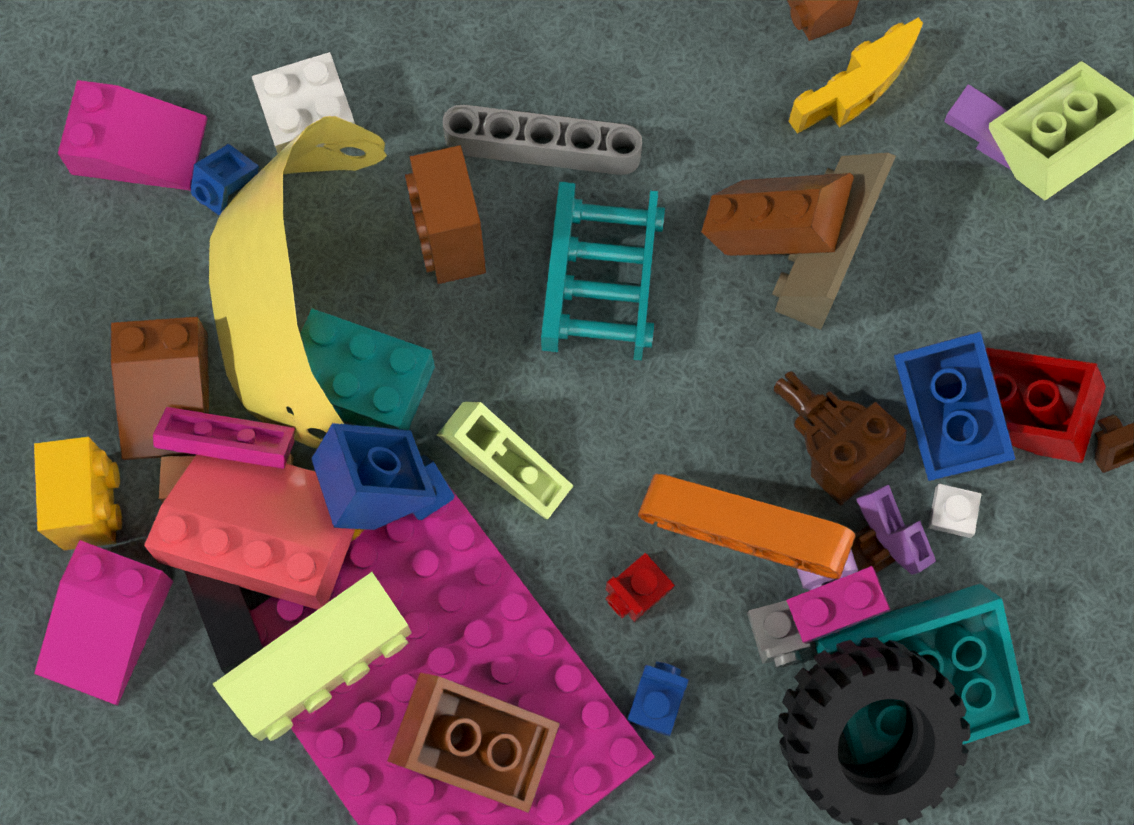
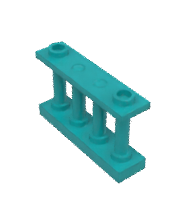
M559 182L541 334V351L558 352L560 339L568 340V336L635 342L633 360L642 361L643 348H652L654 323L646 322L654 233L655 231L663 232L665 207H657L658 191L650 190L648 210L583 204V199H575L576 183ZM581 220L646 226L644 248L578 241L579 237L571 236L572 224H580ZM577 258L643 264L641 285L633 286L574 280V275H567L568 261L576 262ZM572 297L639 303L637 325L570 319V314H563L564 300L572 301Z

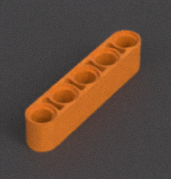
M663 474L653 475L638 513V517L652 525L656 521L658 522L657 527L831 579L841 578L856 536L849 528L832 521Z

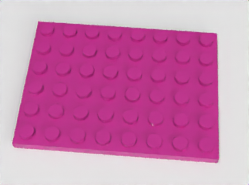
M454 492L455 497L451 502L423 520H418L413 513H410L375 530L365 529L359 537L350 542L329 601L372 572L408 624L412 634L406 637L408 643L399 652L389 658H385L382 654L368 664L370 671L360 680L349 686L343 682L329 692L332 698L321 708L312 713H308L305 709L291 719L293 723L292 731L358 825H570L655 758ZM272 596L252 610L251 614L265 647L317 611V609ZM420 672L440 676L560 723L529 813L387 761Z

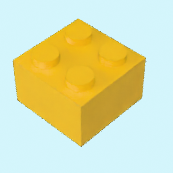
M90 437L34 443L37 531L62 550L76 549L79 540L94 546L116 544V530L122 529V513L119 504H114L113 488H119L120 473L117 463L112 462L106 455V452L101 450Z

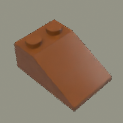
M198 317L111 323V368L122 459L134 460L196 455L154 448L153 433L166 407L209 414L208 333Z
M420 672L387 761L529 813L560 723L440 676Z

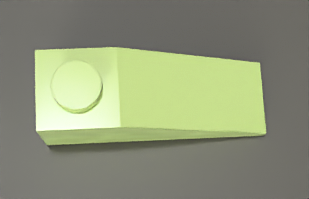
M463 402L437 434L469 464L545 519H549L573 487L565 477L481 402Z

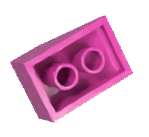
M77 80L58 155L71 175L191 191L194 164L198 161L208 118L206 115L118 85Z
M79 540L60 580L34 674L118 706L173 580L161 570Z

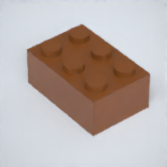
M461 145L409 156L413 173L404 175L426 272L435 271L438 284L485 274L486 266L481 222Z

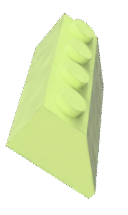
M371 572L214 682L213 685L253 737L260 741L268 737L272 741L291 729L293 726L291 719L305 709L308 713H312L325 705L332 698L329 692L345 682L349 686L364 677L370 671L368 664L383 654L385 658H389L403 649L408 643L406 637L412 634L388 594Z

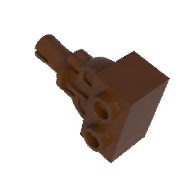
M793 371L785 374L787 382L781 377L775 384L774 392L780 395L800 415L795 420L794 426L805 437L806 449L811 458V477L840 506L904 453L907 430L878 403L875 402L869 408H866L852 401H841L832 391L826 393V396L823 394L816 395Z

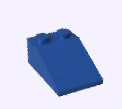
M981 331L894 355L928 481L1016 459Z

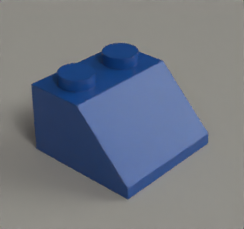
M332 423L311 458L334 528L375 530L433 504L436 499L410 430Z

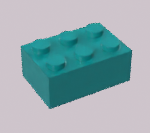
M311 308L300 336L311 372L341 420L359 426L409 430L435 368L432 350Z

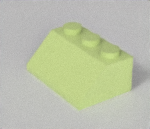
M1081 61L990 122L989 130L1015 178L1045 201L1134 140V97Z

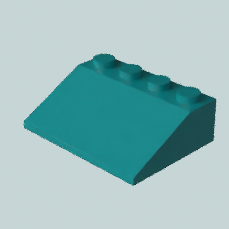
M981 583L879 615L815 640L818 654L826 650L831 655L838 651L837 643L851 640L856 646H861V639L878 638L883 644L892 640L903 644L910 651L914 650L944 675L955 687L954 692L962 698L967 710L963 718L970 723L969 741H963L962 744L1030 723L1003 600ZM897 699L875 701L858 710L848 720L843 732L856 765L878 760L897 744L906 724V705L904 701Z

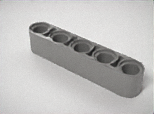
M455 105L449 108L443 116L445 143L448 148L461 145L463 156L616 175H627L634 172L641 160L642 136L637 129L626 124L471 105ZM463 127L470 129L469 132L464 134L454 132L456 129ZM501 132L510 134V136L505 139H498L494 137L495 134ZM539 137H545L551 141L546 144H539L534 140ZM579 142L589 143L591 147L580 149L574 145ZM625 147L629 148L632 152L620 154L615 149Z

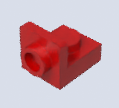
M644 553L618 577L615 578L613 576L606 582L605 590L609 595L605 599L618 616L624 618L628 614L636 622L673 590L675 585L654 561Z

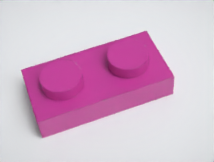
M872 566L786 600L804 644L891 611Z

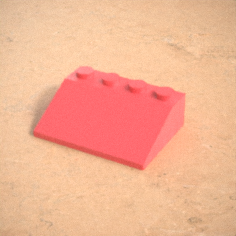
M196 455L162 503L144 546L158 563L239 585L242 588L318 610L327 604L330 599L355 529L333 527L316 472L290 464H286L285 468L282 469Z

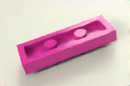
M166 407L153 433L154 448L282 469L285 468L295 442V428L170 407Z

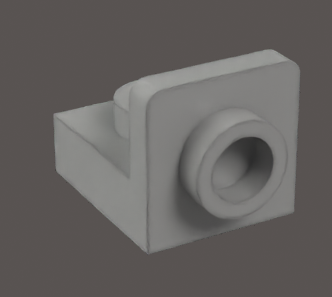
M786 600L747 612L762 664L774 661L776 668H782L802 661L800 654L805 653L811 646L810 643L804 644L802 642Z

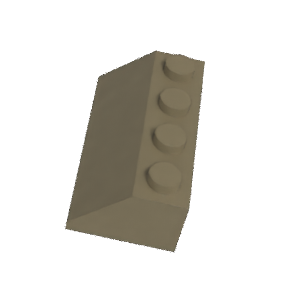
M876 153L841 156L835 170L827 168L825 174L851 173L854 176L835 252L789 254L787 260L795 263L790 274L781 272L772 295L779 298L775 308L776 312L819 330L822 329L894 162L895 155Z

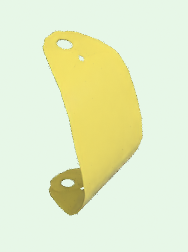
M325 116L308 125L235 195L220 214L210 237L209 286L214 319L226 375L234 391L247 411L263 423L295 428V440L316 449L323 439L312 435L307 429L316 428L327 433L332 423H344L311 372L297 326L283 220V174L332 170L356 171L374 165L387 156L384 152L385 142L380 136L336 116ZM322 143L326 144L324 147H316ZM354 147L363 150L365 155L349 156L342 153L340 149ZM287 406L292 409L293 414L288 413Z

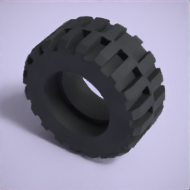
M878 638L861 639V646H856L851 640L837 643V652L829 655L826 650H823L813 657L817 664L809 671L802 667L794 677L799 683L795 691L792 689H787L782 703L788 709V713H781L778 720V730L784 736L779 741L782 755L788 762V768L810 799L820 810H826L832 819L842 824L851 821L853 825H874V823H878V825H898V820L904 818L911 823L923 817L921 811L929 805L933 809L944 800L940 796L947 787L953 789L960 778L956 773L958 765L964 766L966 764L969 750L962 743L970 739V723L963 718L967 711L962 698L954 692L955 687L944 675L914 650H908L901 643L889 640L883 644ZM897 699L905 702V728L899 741L891 751L878 760L866 764H846L838 760V743L842 730L848 720L858 710L879 700Z

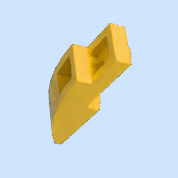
M918 17L905 25L903 22L894 25L883 37L874 42L868 40L861 43L852 51L846 71L833 76L827 85L814 92L810 89L799 95L793 102L788 121L798 134L830 115L840 128L870 107L891 86L909 59L923 25L920 18Z

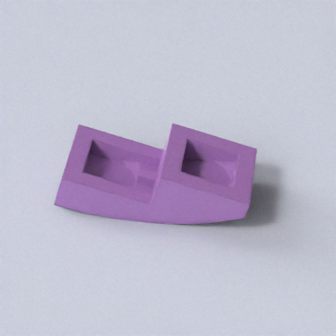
M968 84L947 113L944 122L978 141L977 150L1010 169L989 130V123L1007 111L988 96Z
M889 485L874 489L857 498L870 528L874 529L877 533L876 537L885 549H888L890 555L910 574L919 573L936 562L921 521L907 525L904 524Z

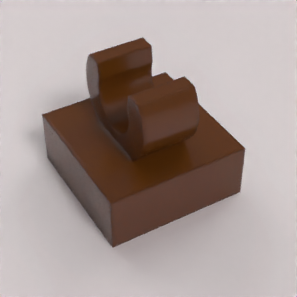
M1114 414L1098 420L1102 430L1095 433L1098 445L1094 460L1102 473L1134 461V422L1123 427L1119 418Z
M869 525L855 533L856 536L851 550L858 571L872 566L877 574L896 562L888 549H885L876 537L877 533Z

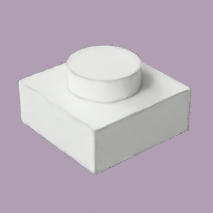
M938 484L935 487L928 528L972 538L975 535L981 493Z

